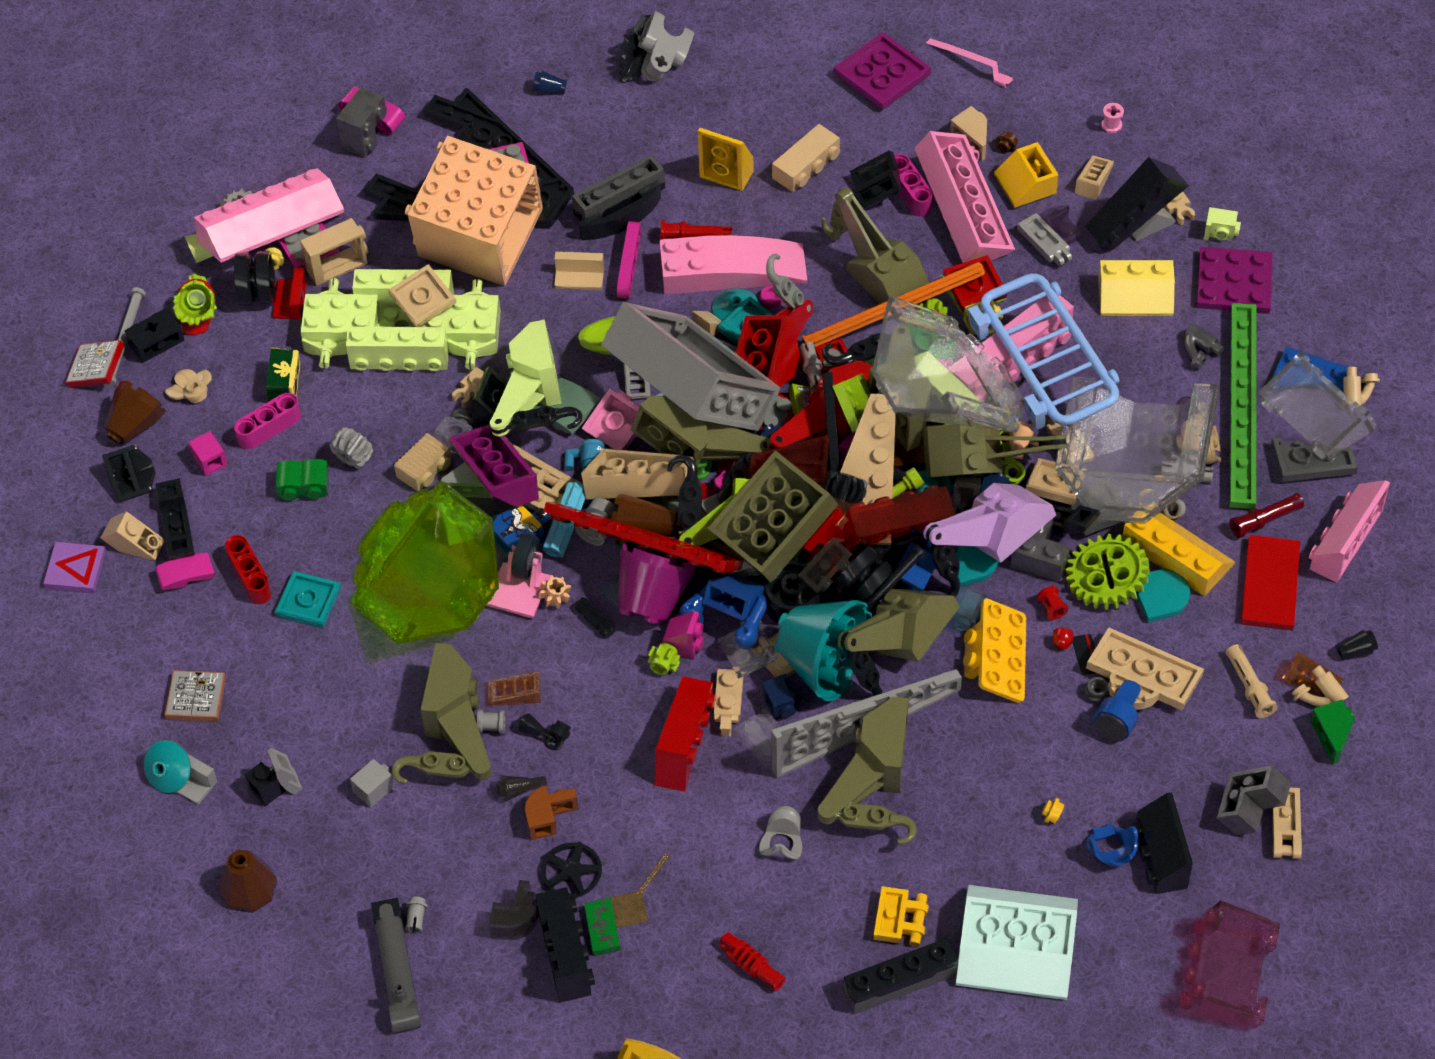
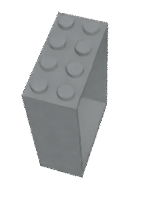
M623 302L601 344L697 420L759 431L781 387L685 315Z

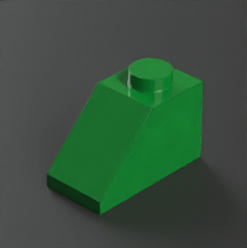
M1343 700L1314 708L1310 723L1333 765L1338 763L1355 722L1352 710L1346 707Z

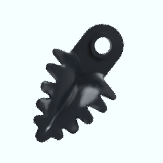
M651 15L642 16L631 34L623 35V38L629 44L621 45L622 49L627 52V54L620 55V58L624 60V62L619 64V67L623 69L619 71L622 83L628 80L633 81V75L636 77L641 75L639 69L641 70L647 51L638 47L645 24Z

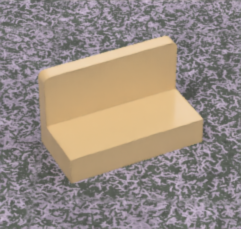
M555 252L556 274L554 286L556 289L602 290L604 276L603 253Z

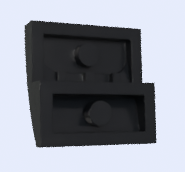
M890 150L850 170L855 189H853L854 196L864 210L901 192L898 166L894 153Z

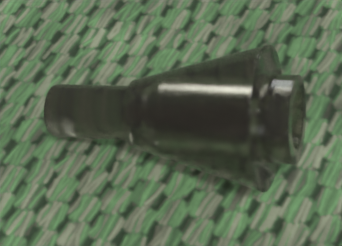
M501 775L500 781L496 782L498 796L503 797L504 801L528 792L530 789L547 786L545 776L528 778Z

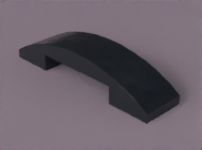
M656 181L639 190L638 200L605 218L598 212L579 222L580 238L582 240H594L609 237L627 230L629 221L640 222L653 211L661 199L660 183Z
M180 478L155 483L169 560L195 555Z
M1052 504L1056 516L1053 518L1052 531L1067 534L1084 532L1101 514L1100 510L1079 505L1073 510Z

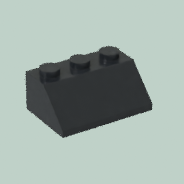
M1172 792L1138 810L1136 822H1133V826L1136 827L1138 832V838L1141 841L1139 846L1142 862L1146 861L1148 869H1146L1147 882L1149 885H1153L1155 894L1188 889L1193 865Z

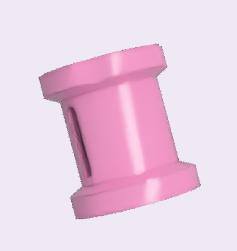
M1109 103L1104 106L1103 115L1105 118L1102 120L1101 126L1107 133H1117L1121 130L1122 121L1120 119L1124 114V109L1121 105Z

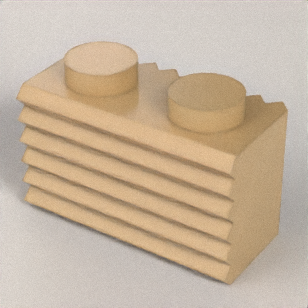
M426 433L398 462H395L396 477L419 492L424 486L428 487L432 484L435 475L441 470L445 471L450 466L452 460L450 448Z

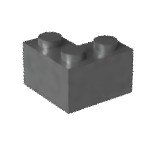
M360 87L336 118L341 148L363 158H366L370 151L375 150L378 143L375 127L387 114L384 96Z
M1053 519L1012 553L1011 568L1058 583L1060 582L1067 565L1069 546L1050 540Z
M1272 765L1229 773L1217 819L1234 835L1255 833L1258 831L1263 809L1285 806L1291 782Z

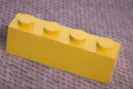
M1153 507L1139 509L1124 525L1123 542L1127 538H1131L1132 545L1138 542L1140 550H1145L1148 560L1164 570L1173 571L1181 575L1189 587L1204 597L1235 564L1234 560Z

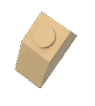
M970 106L951 119L950 133L966 135L970 146H974L979 151V159L983 161L986 153L987 118L983 113Z

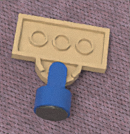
M1108 628L1087 661L1086 669L1109 678L1108 691L1111 697H1107L1102 701L1093 716V726L1102 737L1108 740H1126L1138 721L1136 710L1151 707L1157 700L1183 710L1202 678L1204 669Z

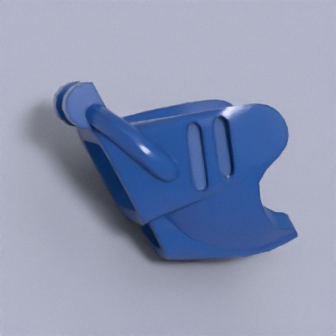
M1109 823L1102 828H1092V835L1087 838L1086 847L1089 852H1092L1093 856L1110 867L1123 865L1131 862L1136 854L1138 832L1135 826L1123 829L1113 827L1112 823ZM1112 836L1120 838L1123 847L1109 852L1099 851L1096 841Z

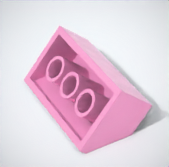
M1384 480L1358 484L1354 492H1348L1343 502L1344 508L1336 511L1332 519L1333 525L1331 528L1326 527L1320 538L1321 544L1319 546L1314 545L1310 552L1309 559L1312 560L1310 570L1338 583L1381 515L1390 482Z

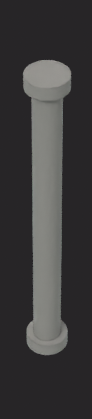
M135 287L131 291L132 298L118 340L124 344V348L110 384H103L104 386L114 387L117 380L115 377L127 344L124 330L133 325L140 302L146 295V292L141 288Z

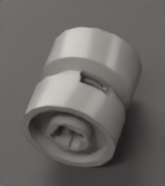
M594 498L586 512L612 520V512H617L618 508L606 499ZM575 526L577 534L584 541L595 546L602 545L608 537L597 533V529L589 527L587 530Z

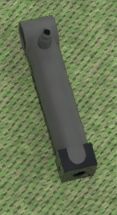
M398 898L373 902L371 907L393 1032L420 1028L421 1022Z

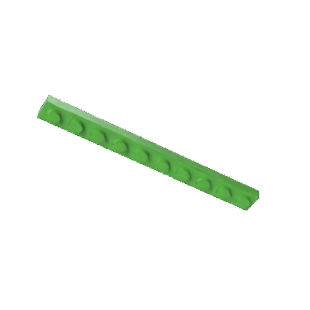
M1232 303L1230 508L1255 509L1256 304Z

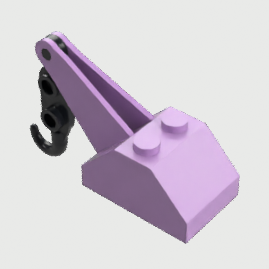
M993 483L975 498L972 509L928 524L924 529L923 535L925 539L932 543L930 548L931 556L939 575L951 584L950 592L947 595L956 597L961 587L959 579L960 563L952 545L975 546L1001 563L1056 516L1052 504L1020 485Z

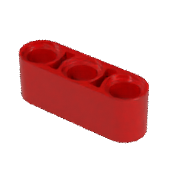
M234 535L229 537L225 542L229 563L250 601L254 604H265L272 595L266 573L244 536Z

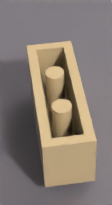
M818 124L772 163V179L791 192L805 186L809 178L815 173H820L830 160H835L840 153V137Z

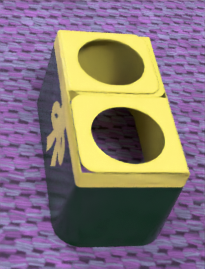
M271 347L266 381L268 401L284 393L295 394L296 379L298 390L300 372L298 350Z

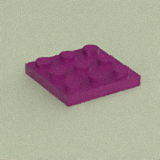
M882 32L835 66L834 74L881 110H884L931 75V67Z
M1200 246L1197 308L1231 311L1232 303L1256 304V313L1270 314L1273 252Z

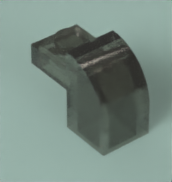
M519 880L515 904L493 902L489 922L491 939L518 940L527 936L535 928L538 922L537 907L534 906L535 892L531 891L530 881Z

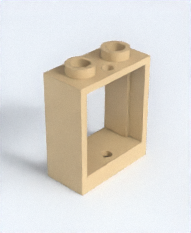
M352 218L300 240L306 271L316 286L329 281L331 278L334 279L368 264L366 254L369 251L363 240L366 238V234L362 226H357ZM351 242L350 248L320 260L321 254Z

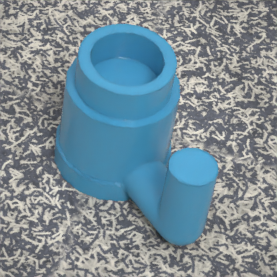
M598 439L584 440L579 448L566 450L564 453V470L573 471L574 458L581 457L583 471L600 451L605 449V444Z

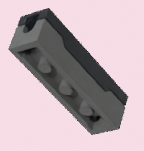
M650 155L572 196L574 215L580 222L598 212L605 218L638 200V191L656 181L660 183V189H664V168Z
M947 938L844 976V993L854 1014L957 976L958 960Z

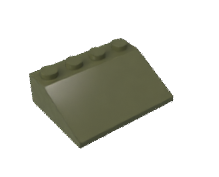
M774 451L708 529L771 583L839 504L830 493L777 451Z

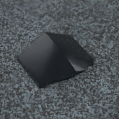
M128 446L102 455L109 482L118 503L151 492L156 472L151 459L139 450L137 446Z

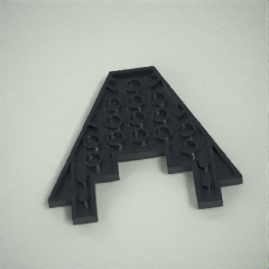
M468 88L463 90L455 102L434 95L423 110L424 116L459 129L454 138L485 149L523 142L529 164L536 166L543 206L535 226L552 227L574 195V188ZM376 173L364 189L365 196L381 201L373 212L374 219L409 221L408 215L405 214L408 204L413 205L426 177L418 188L415 189Z

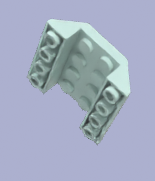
M969 885L956 985L1067 1000L1078 899Z

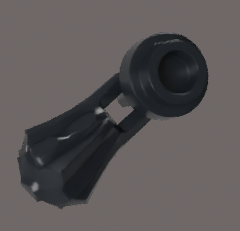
M530 713L518 718L519 731L546 736V745L551 750L560 749L571 734L569 732L571 727L559 720L555 724L552 723L549 729L550 733H548ZM556 734L560 736V739L558 743L554 746L551 744V741H557V738L554 736Z

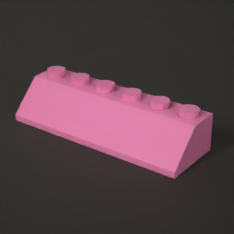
M929 131L914 149L962 262L964 263L986 255L992 261L1012 253L1015 248L966 135Z
M316 168L194 217L197 241L222 263L234 258L235 253L249 252L344 213V208L330 178Z

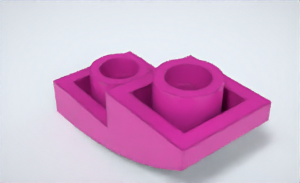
M208 553L170 560L155 567L162 590L184 588L189 581L213 579L215 574Z

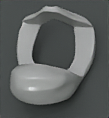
M782 806L776 808L771 813L766 832L760 841L759 852L761 855L771 856L781 852L783 856L789 859L800 858L803 849L800 838L801 818L794 808ZM775 835L790 837L793 840L791 851L782 844H775L770 847L771 838Z

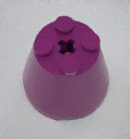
M622 542L619 552V613L628 616L644 615V621L658 624V622L664 623V620H668L694 575L696 566L684 562L685 559H673L663 556V551L650 552L636 547V544Z

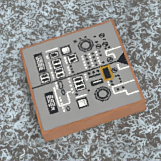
M173 670L165 712L166 720L218 722L226 681L225 673Z

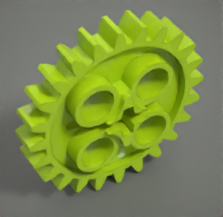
M1111 534L1107 535L1106 540H1103L1098 535L1097 542H1093L1089 538L1088 546L1080 544V552L1073 551V559H1068L1067 561L1069 567L1066 568V579L1071 593L1076 594L1078 601L1084 599L1086 606L1093 602L1095 609L1100 604H1104L1105 610H1108L1109 605L1112 603L1117 609L1120 601L1128 605L1127 598L1137 599L1136 591L1144 592L1143 584L1149 583L1147 576L1150 575V565L1145 550H1140L1138 542L1132 545L1131 538H1127L1123 542L1120 534L1115 540L1112 539ZM1103 554L1107 556L1114 584L1113 589L1109 588L1101 557Z

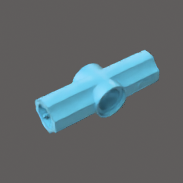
M568 482L560 504L581 510L586 498L584 485L577 482ZM552 521L542 548L547 555L555 558H562L564 556L575 527L574 522Z

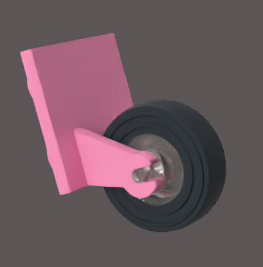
M524 533L517 545H512V550L508 555V563L503 562L485 601V606L534 618L542 600L539 598V593L542 590L540 588L541 582L546 581L548 583L550 575L541 573L543 554L539 552V538L537 536Z

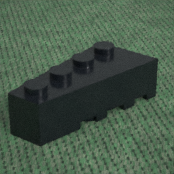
M1148 157L1085 227L1100 246L1113 250L1189 187V185L1173 166Z
M567 887L535 894L559 1003L592 996L590 986L595 985L592 968L588 969L586 963L589 960L586 944L582 945L580 937L584 936L581 921H576L574 913L578 912L575 896H569Z

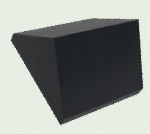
M490 366L485 369L472 399L474 427L490 424V420L508 384Z

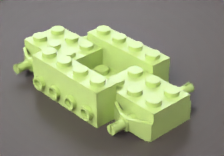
M355 269L353 294H344L338 291L339 280L334 278V282L333 278L329 280V289L319 294H305L301 325L303 349L306 353L320 356L319 367L324 368V363L325 368L329 367L330 357L347 354L350 369L359 371L366 369H380L383 371L391 369L406 371L447 370L448 356L451 353L457 356H464L466 358L465 368L470 369L471 362V369H474L476 358L497 353L501 313L498 295H488L481 292L483 282L478 279V283L476 279L472 281L471 292L454 295L451 270H434L456 298L457 303L422 326L415 327L390 296L388 290L418 270Z

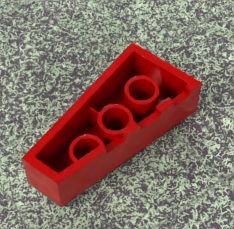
M682 676L656 747L654 786L686 791L692 767L696 760L697 750L702 743L704 727L707 728L709 723V709H714L716 694L712 693L713 682Z

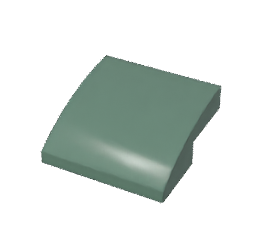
M560 378L558 385L562 404L550 407L577 408L582 412L583 420L579 426L568 429L567 425L573 423L576 418L574 416L564 417L555 421L553 427L558 431L572 435L593 413L601 399L584 387ZM538 403L533 409L540 408L544 405Z

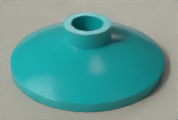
M740 288L728 289L721 292L714 299L712 312L714 316L723 321L749 296L759 304L760 302L748 290Z
M162 740L154 743L147 750L144 758V771L149 783L155 789L163 793H173L181 790L187 784L191 773V764L186 751L178 743Z

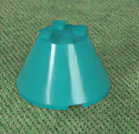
M851 600L797 606L788 614L783 613L779 619L780 631L774 645V650L783 656L816 696L822 700L834 701L838 699L853 683L852 680H849L853 671L847 662L848 651L839 648L838 637L843 631L851 629L872 617V613L866 609L868 605L862 601Z

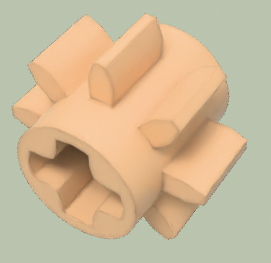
M550 575L548 583L546 581L541 582L540 588L542 590L539 593V598H544L546 607L550 605L556 606L558 609L562 601L568 603L570 596L567 593L570 592L571 585H566L564 577L558 578Z

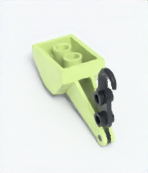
M545 319L530 322L509 343L510 353L506 354L509 369L514 368V370L510 372L511 377L490 420L491 430L495 436H504L511 429L524 432L528 429L548 427L553 425L558 419L569 416L576 418L573 423L567 425L568 429L579 426L583 420L582 412L577 408L550 407L562 404L554 356ZM538 403L544 405L540 408L533 409Z

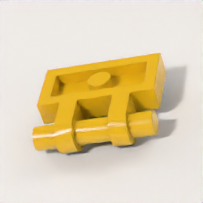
M882 886L873 940L901 944L902 934L910 936L909 945L919 947L921 938L925 935L923 923L929 909L927 905L928 896L919 893L917 894L916 901L908 900L909 890ZM906 912L914 915L912 923L904 922Z

